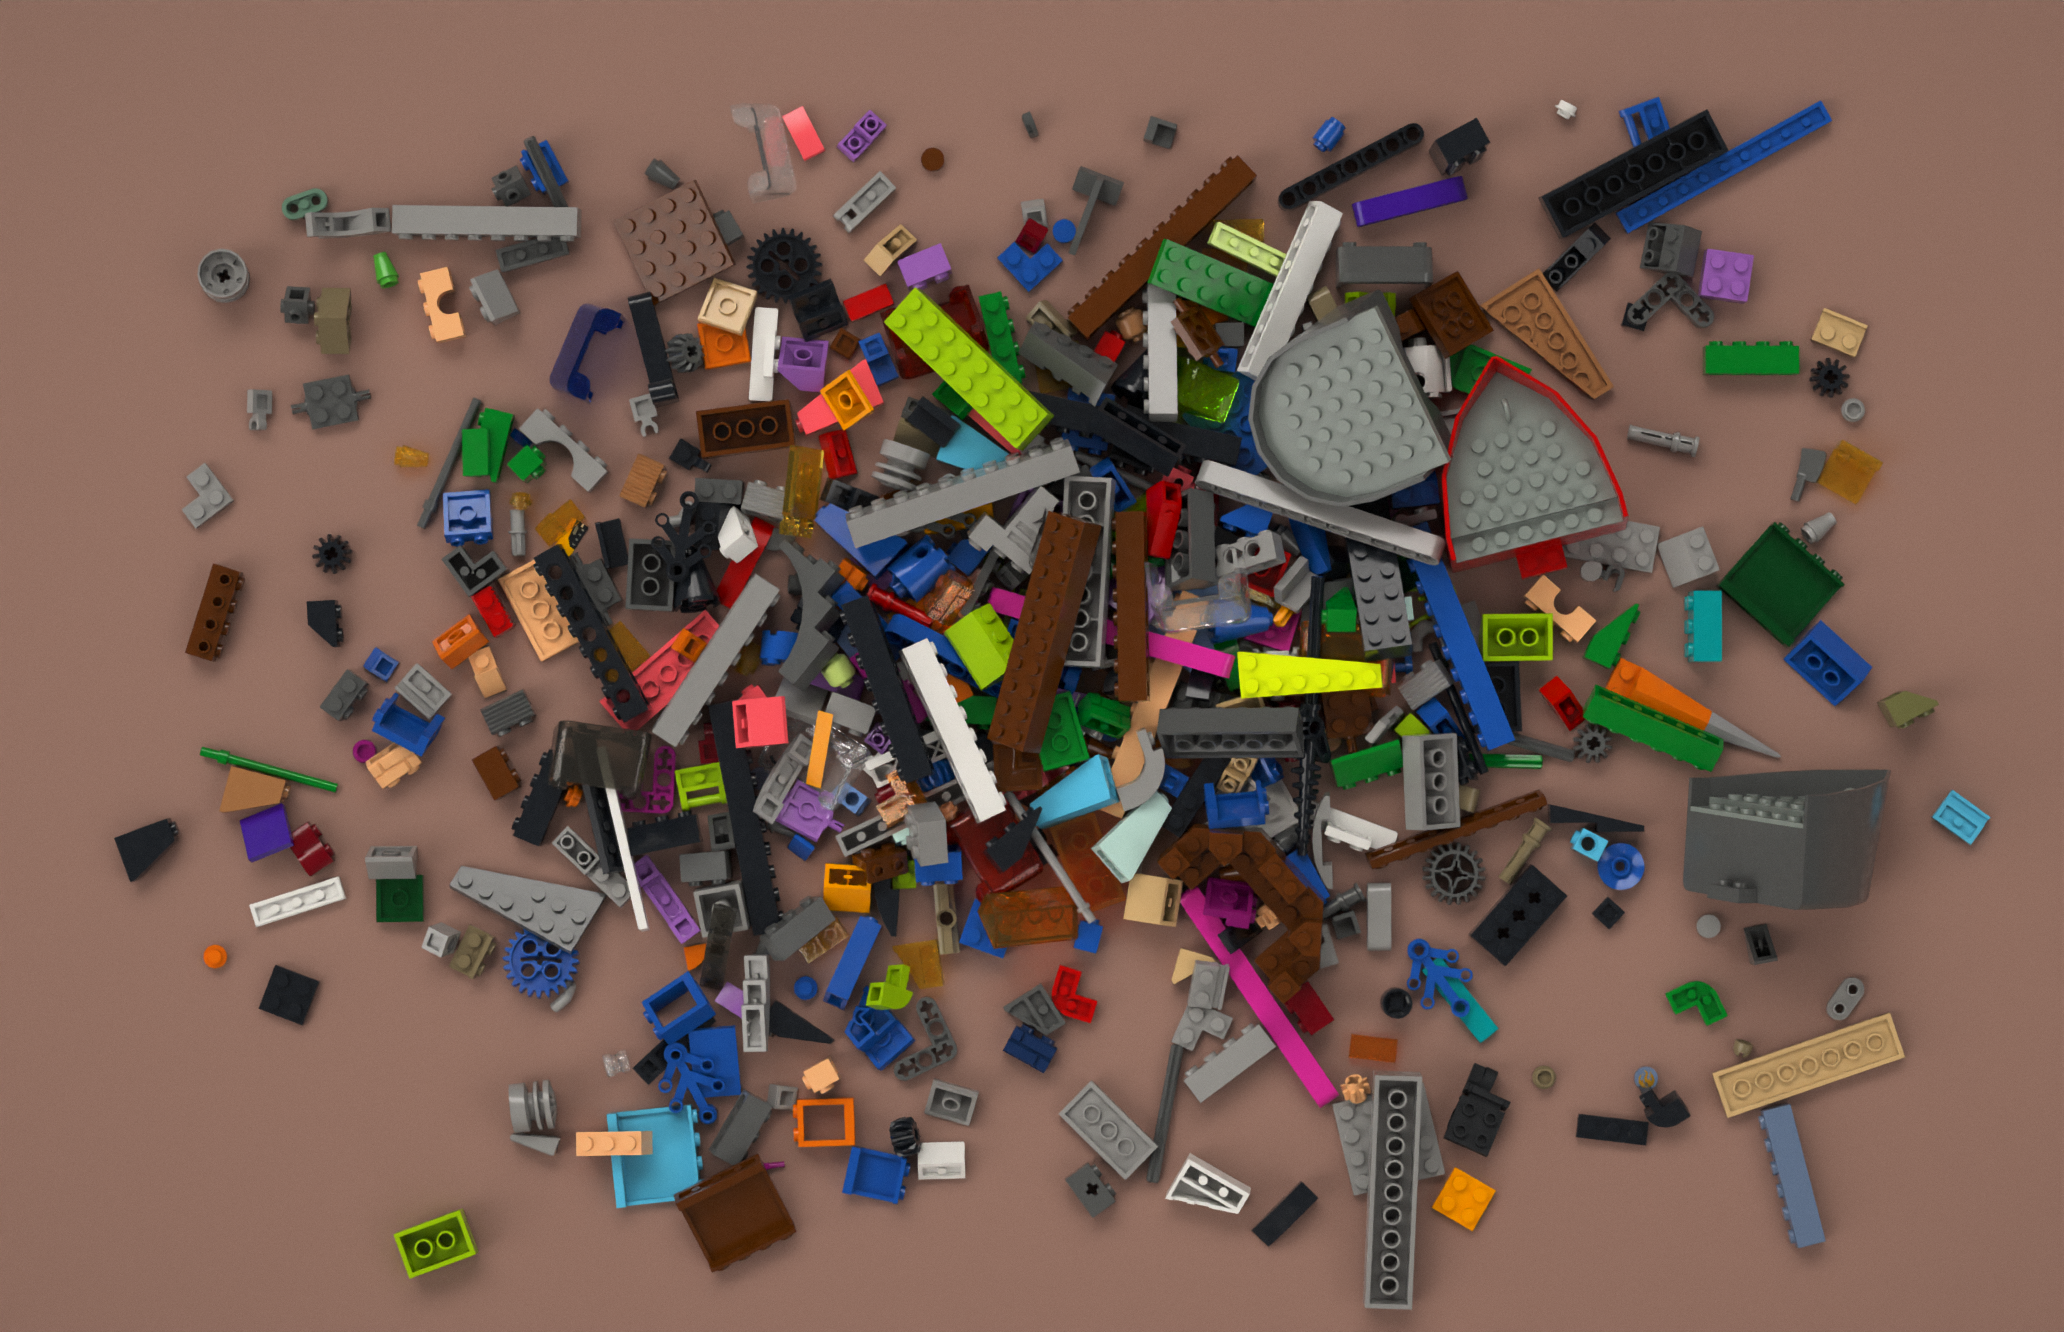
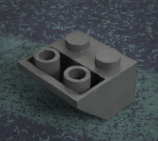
M1649 222L1640 268L1666 274L1673 273L1679 276L1693 277L1702 231L1686 225Z

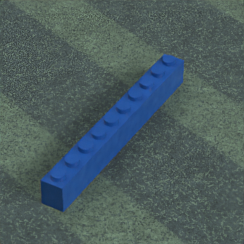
M1427 521L1413 526V528L1431 533ZM1411 558L1407 559L1406 563L1410 572H1415L1418 579L1415 582L1416 588L1420 595L1424 594L1427 603H1424L1427 615L1429 617L1433 616L1436 623L1432 626L1437 639L1442 638L1445 645L1441 647L1446 661L1450 659L1453 668L1450 669L1455 682L1459 681L1462 690L1459 691L1464 704L1468 703L1470 707L1469 719L1472 725H1477L1480 734L1477 735L1481 747H1486L1487 751L1514 741V735L1442 558L1438 565H1429Z

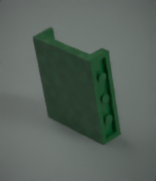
M1773 522L1716 586L1785 648H1788L1795 641L1794 639L1845 584L1841 581L1843 577L1834 569L1829 571L1824 566L1825 561L1816 553L1812 555L1806 550L1808 546L1801 539L1797 538L1795 540L1789 535L1790 530L1783 523L1779 522L1777 524Z

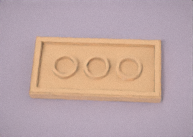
M533 560L502 576L498 581L538 657L543 662L579 643L577 637L573 638L567 627L570 624L566 616L562 617L556 608L558 602L555 596L551 597L545 588L547 582L543 575L539 576L533 565L536 562Z

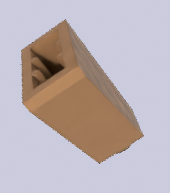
M231 766L219 812L226 813L283 803L284 799L287 800L290 794L291 786H288L289 780Z

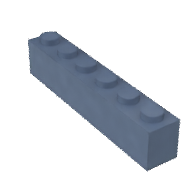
M1785 1103L1760 1110L1761 1116H1758L1761 1130L1765 1129L1767 1138L1764 1139L1767 1153L1771 1152L1773 1161L1770 1162L1773 1176L1777 1175L1779 1184H1776V1191L1778 1197L1783 1198L1785 1207L1781 1209L1784 1220H1789L1791 1229L1787 1230L1790 1243H1794L1797 1248L1825 1242L1791 1105Z

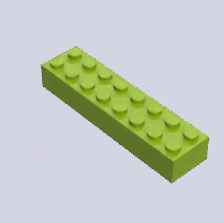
M915 287L884 321L892 331L1016 449L1023 451L1054 417L1045 406L923 290Z

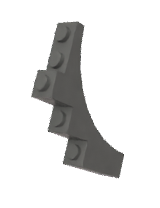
M784 539L779 547L789 557L797 571L802 588L803 611L797 640L790 655L778 672L804 692L839 649L833 643L835 638L827 631L840 617V610L836 608L838 603L830 596L844 581L845 577L839 573L841 568L830 560L827 563L821 558L816 560L810 554L806 557L803 554L805 549L795 541L791 544Z

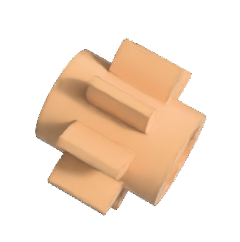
M1265 903L1256 909L1258 916L1255 918V921L1261 929L1266 926L1268 930H1271L1281 922Z
M1358 1074L1348 1076L1345 1079V1084L1341 1085L1345 1100L1350 1099L1355 1104L1364 1102L1367 1094L1371 1093L1367 1077L1362 1079Z

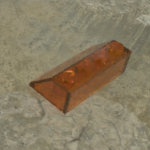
M1064 886L986 894L977 911L994 949L1077 940L1078 908Z

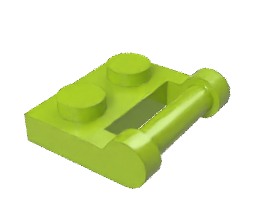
M719 762L675 770L683 812L690 811V808L720 802L727 804ZM716 786L719 788V793L691 799L687 798L686 792Z

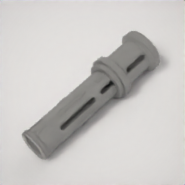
M1631 424L1627 434L1628 440L1631 439L1670 448V451L1673 453L1679 451L1691 454V457L1696 456L1699 444V437L1697 436L1691 438L1682 436L1679 432L1672 435L1632 426Z

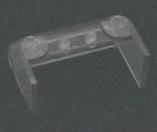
M1237 548L1232 549L1235 572L1225 574L1219 579V594L1173 601V594L1168 586L1159 584L1157 565L1150 562L1144 563L1149 601L1159 628L1165 633L1176 634L1241 624L1248 621L1251 617L1252 609L1244 552Z

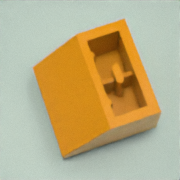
M825 863L823 900L829 910L870 913L872 884L866 883L865 870L856 865Z

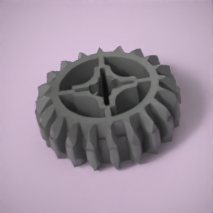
M1460 842L1456 843L1455 849H1453L1452 843L1447 844L1448 850L1439 845L1438 849L1441 853L1437 854L1436 851L1432 850L1430 853L1435 857L1434 860L1430 858L1425 859L1427 863L1431 864L1430 868H1422L1423 871H1429V875L1423 876L1422 879H1430L1431 883L1425 885V888L1430 889L1434 887L1430 895L1434 897L1437 893H1440L1438 901L1442 902L1447 897L1448 905L1452 904V898H1455L1457 905L1461 904L1460 897H1463L1465 902H1469L1470 899L1467 894L1470 893L1476 897L1477 893L1473 890L1474 887L1478 889L1483 888L1482 885L1477 884L1478 880L1484 881L1486 878L1479 876V872L1486 870L1485 867L1478 868L1477 864L1483 862V859L1478 858L1474 860L1473 858L1478 852L1474 850L1469 855V845H1466L1463 851L1460 850ZM1453 854L1449 867H1436L1443 857ZM1461 855L1470 862L1473 873L1465 872L1461 869ZM1453 867H1457V871L1466 876H1457L1454 880H1451V876L1442 873V871H1452ZM1435 874L1443 875L1447 878V892L1437 884ZM1460 880H1472L1465 890L1455 893V888Z

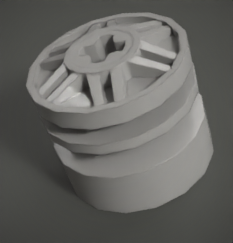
M227 249L213 250L205 255L199 263L197 273L199 283L211 299L217 302L229 303L238 300L245 294L249 287L250 275L245 262L237 253ZM225 272H227L230 280H225L222 283L219 276H224Z
M884 439L879 453L887 458L888 461L887 463L876 462L875 466L884 469V473L873 471L871 477L893 489L915 491L916 485L910 483L911 479L922 481V478L913 473L914 469H926L930 454L895 441Z
M543 1080V1091L540 1090L538 1081H534L532 1092L530 1093L525 1083L509 1085V1107L515 1133L531 1131L532 1120H536L539 1130L544 1129V1119H546L548 1129L555 1128L557 1103L550 1080Z

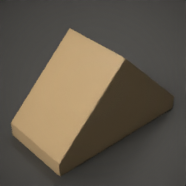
M1180 948L1171 978L1173 984L1193 974L1195 960L1215 962L1213 957Z

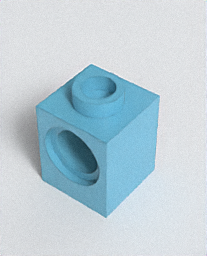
M1581 828L1580 831L1575 830L1570 843L1573 844L1571 849L1598 862L1608 840L1585 828ZM1585 837H1590L1593 840L1594 844L1590 850L1582 848L1581 843Z

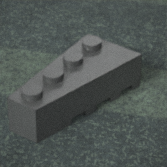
M1036 321L1028 331L1018 352L1042 370L1048 368L1053 378L1059 382L1062 380L1068 382L1073 386L1072 391L1080 395L1083 393L1090 398L1088 402L1096 406L1118 366L1109 357L1101 356L1093 352L1088 346L1080 345L1072 341L1067 335L1059 334L1051 330L1046 324Z

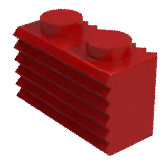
M488 586L472 595L471 598L493 636L497 638L515 628L516 624L513 623L511 616L508 615L509 612L503 607L504 604L501 603L502 600L496 595L497 592L494 591V587Z

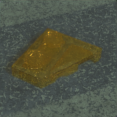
M938 939L892 946L893 951L898 954L904 965L910 967L909 973H911L920 989L945 985Z

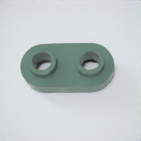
M310 189L286 198L282 204V212L290 220H299L305 218L306 213L322 212L328 205V197L321 189ZM320 197V204L314 205L313 199ZM293 205H298L299 207L296 213L291 212Z

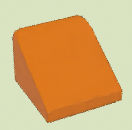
M683 628L671 647L695 663L707 643Z

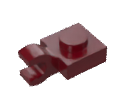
M711 722L703 723L705 740H698L701 764L719 762Z

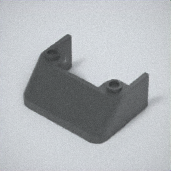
M1343 242L1342 247H1338L1336 250V288H1341L1343 284H1424V288H1428L1433 284L1432 247H1427L1426 242H1415L1413 246H1357L1356 242Z

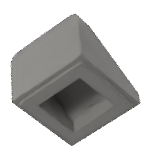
M1044 199L1021 202L1024 225L1031 218L1044 227H1048Z
M770 1084L767 1102L773 1106V1109L793 1111L798 1088Z

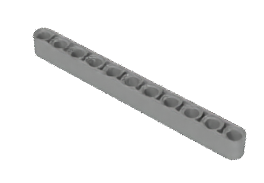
M1204 460L1202 462L1195 484L1203 490L1429 565L1439 564L1446 545V541L1437 535L1349 506L1337 507L1310 501L1283 484L1214 461Z

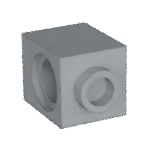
M442 922L429 926L421 948L439 957L447 956L454 953L461 932Z

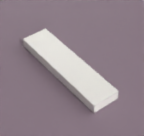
M340 876L250 904L249 906L255 925L259 927L344 900L346 895Z

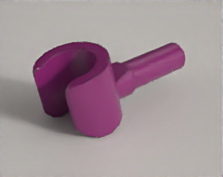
M784 1161L774 1163L763 1162L767 1170L785 1167Z

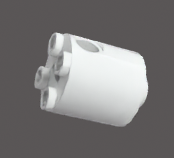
M1425 337L1407 339L1408 347L1403 349L1417 378L1424 377L1425 384L1422 388L1428 399L1442 398V393H1445L1442 353L1437 345H1427Z

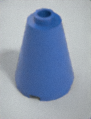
M1210 597L1209 601L1213 602V605H1208L1207 609L1208 632H1213V638H1209L1211 644H1218L1268 631L1269 626L1273 625L1272 612H1269L1266 607L1219 597Z

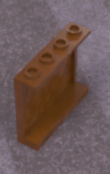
M759 1154L674 1194L675 1204L686 1219L709 1263L712 1273L725 1270L731 1263L738 1260L743 1261L750 1257L752 1253L758 1250H766L773 1243L779 1240H786L793 1233L797 1232L794 1221Z

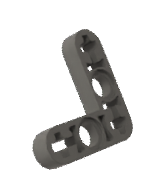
M1673 273L1665 274L1627 311L1629 323L1636 326L1642 325L1670 299L1697 328H1706L1714 321L1712 309L1678 274ZM1666 278L1669 280L1675 279V289L1670 287L1665 292L1660 290L1668 283ZM1650 293H1657L1660 296V303L1654 306L1649 303L1648 295ZM1684 294H1689L1693 298V304L1689 307L1681 303V296ZM1699 304L1701 307L1697 310L1701 314L1707 313L1706 320L1708 322H1699V314L1696 311L1691 314L1689 311ZM1645 305V307L1651 310V313L1647 309L1641 314L1642 320L1639 318L1635 320L1632 317L1634 315L1633 309L1637 312Z
M931 997L921 998L917 1002L916 1010L932 1045L896 1063L894 1074L900 1080L906 1081L953 1059L957 1054V1045L936 1001ZM922 1002L932 1003L931 1013L932 1015L938 1013L939 1018H933L926 1023L924 1018H929L926 1011L921 1012ZM933 1022H940L943 1025L944 1030L940 1035L931 1033L930 1026ZM944 1043L948 1046L952 1045L951 1055L947 1056L944 1053L939 1056L941 1061L936 1062V1056L931 1049L936 1048V1052L943 1049L942 1045ZM923 1053L930 1054L933 1059L931 1065L927 1067L919 1063V1057ZM915 1058V1063L920 1071L915 1072L914 1067L908 1071V1076L898 1073V1070L901 1069L900 1064L904 1063L905 1066H909L912 1064L910 1059Z

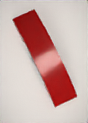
M757 517L754 518L751 526L758 547L738 563L731 560L717 588L720 604L730 609L743 591L775 527Z

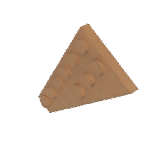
M1539 268L1480 305V308L1593 400L1614 387Z

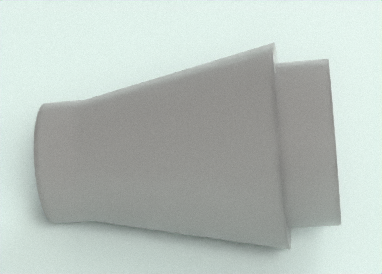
M1828 512L1823 516L1804 523L1801 533L1810 544L1819 542L1837 521Z

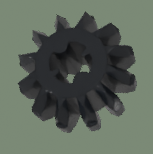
M1826 358L1825 365L1823 362L1818 361L1816 364L1819 369L1812 368L1810 370L1816 377H1810L1809 381L1817 382L1812 389L1815 391L1820 387L1819 396H1824L1827 391L1828 397L1832 398L1834 391L1838 395L1842 394L1840 386L1843 388L1848 387V384L1842 380L1850 378V375L1842 374V371L1846 370L1847 367L1844 365L1838 368L1840 360L1836 359L1831 365V359ZM1827 372L1835 378L1831 381L1832 384H1829V380L1824 379V376L1828 375Z
M332 534L327 535L328 542L323 538H319L322 547L314 545L313 549L318 550L319 554L312 555L313 559H321L316 563V566L319 568L324 565L323 572L328 573L330 567L333 574H337V566L343 571L346 570V566L342 562L351 563L352 560L345 556L346 554L353 553L351 549L344 550L349 545V542L344 541L340 544L342 540L340 535H337L335 541ZM336 548L337 550L335 552L338 553L337 558L332 557V559L329 560L328 558L330 556L327 555L328 550L333 551V549Z
M902 1117L892 1121L889 1131L894 1152L899 1157H909L920 1152L921 1136L912 1117Z

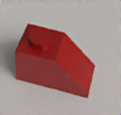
M1555 676L1539 689L1548 705L1569 731H1572L1586 719L1583 718V708L1573 692L1558 676Z

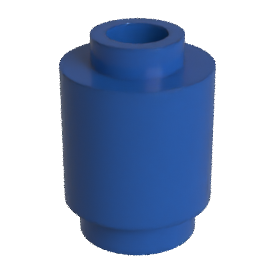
M1334 117L1325 120L1312 137L1315 141L1313 145L1323 153L1326 150L1331 152L1343 137V131L1346 127Z

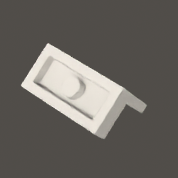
M964 1142L921 1143V1149L918 1152L919 1180L965 1178Z

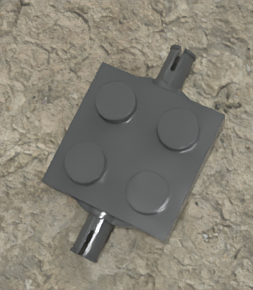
M350 374L303 383L305 392L304 403L291 405V409L301 408L292 410L293 415L307 412L310 417L312 430L359 420L357 412L358 401L371 399V395L361 396L370 393V390L356 392L352 386Z
M578 552L570 555L571 562L607 626L613 624L607 611L612 605L623 599L608 570L605 568L602 558L583 565ZM567 586L564 591L570 600L573 597V590ZM581 607L576 608L575 612L579 620H582L585 612Z

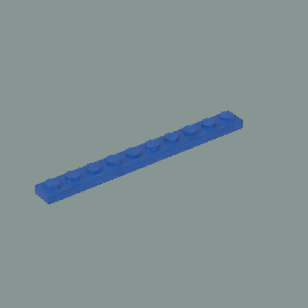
M1820 100L1617 212L1616 215L1628 234L1830 123L1832 119Z

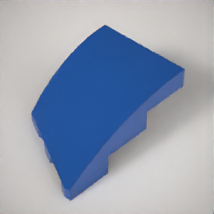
M866 985L863 989V996L859 1005L853 1011V1017L849 1021L845 1033L857 1049L865 1052L876 1068L882 1071L916 1040L891 1010H877L866 1006L869 986Z

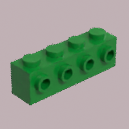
M1001 291L978 296L991 355L1022 385V379L1026 378L1023 364L1018 365L1016 356L1020 355L1018 353L1019 345L1018 341L1013 342L1011 333L1015 332L1013 320L1008 319L1006 310H1010L1007 296L1002 297Z

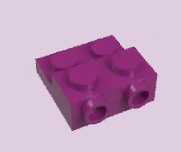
M1208 877L1203 915L1226 918V926L1248 929L1249 923L1254 924L1256 910L1252 908H1256L1258 895L1253 894L1254 890L1248 883Z

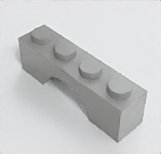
M537 408L519 430L537 446L547 442H557L565 445L571 452L574 462L571 477L590 493L609 473L605 469L607 464L598 456L595 458L591 457L587 453L590 449L581 440L576 443L571 439L570 436L573 433L563 424L558 427L553 422L555 417L546 409L540 411Z

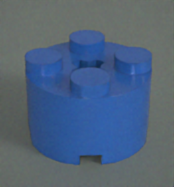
M763 630L759 658L762 660L761 665L775 666L784 663L790 655L798 633L777 631L774 634L770 633V630Z

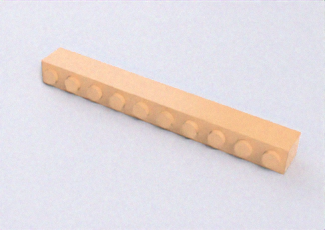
M1182 590L1181 594L1176 593L1172 606L1176 608L1172 616L1168 614L1163 628L1167 629L1165 636L1193 643L1209 600ZM1158 658L1150 659V701L1133 702L1130 709V715L1132 716L1130 721L1131 727L1122 736L1124 739L1121 746L1116 745L1111 757L1115 759L1111 772L1116 787L1129 783L1140 775L1144 766V754L1136 730L1145 728L1146 732H1152L1155 739L1160 709L1167 708L1183 665ZM1121 802L1099 809L1121 819L1126 812L1123 810Z

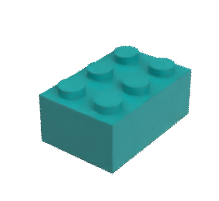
M1722 591L1688 592V596L1684 597V610L1688 611V619L1684 620V634H1688V643L1684 644V657H1688V662H1721Z

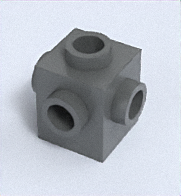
M517 165L492 177L495 187L491 189L498 201L502 199L506 207L518 203L520 200L531 195Z
M287 286L285 297L281 299L280 312L284 313L285 323H309L310 315L315 313V301H311V290L309 287Z

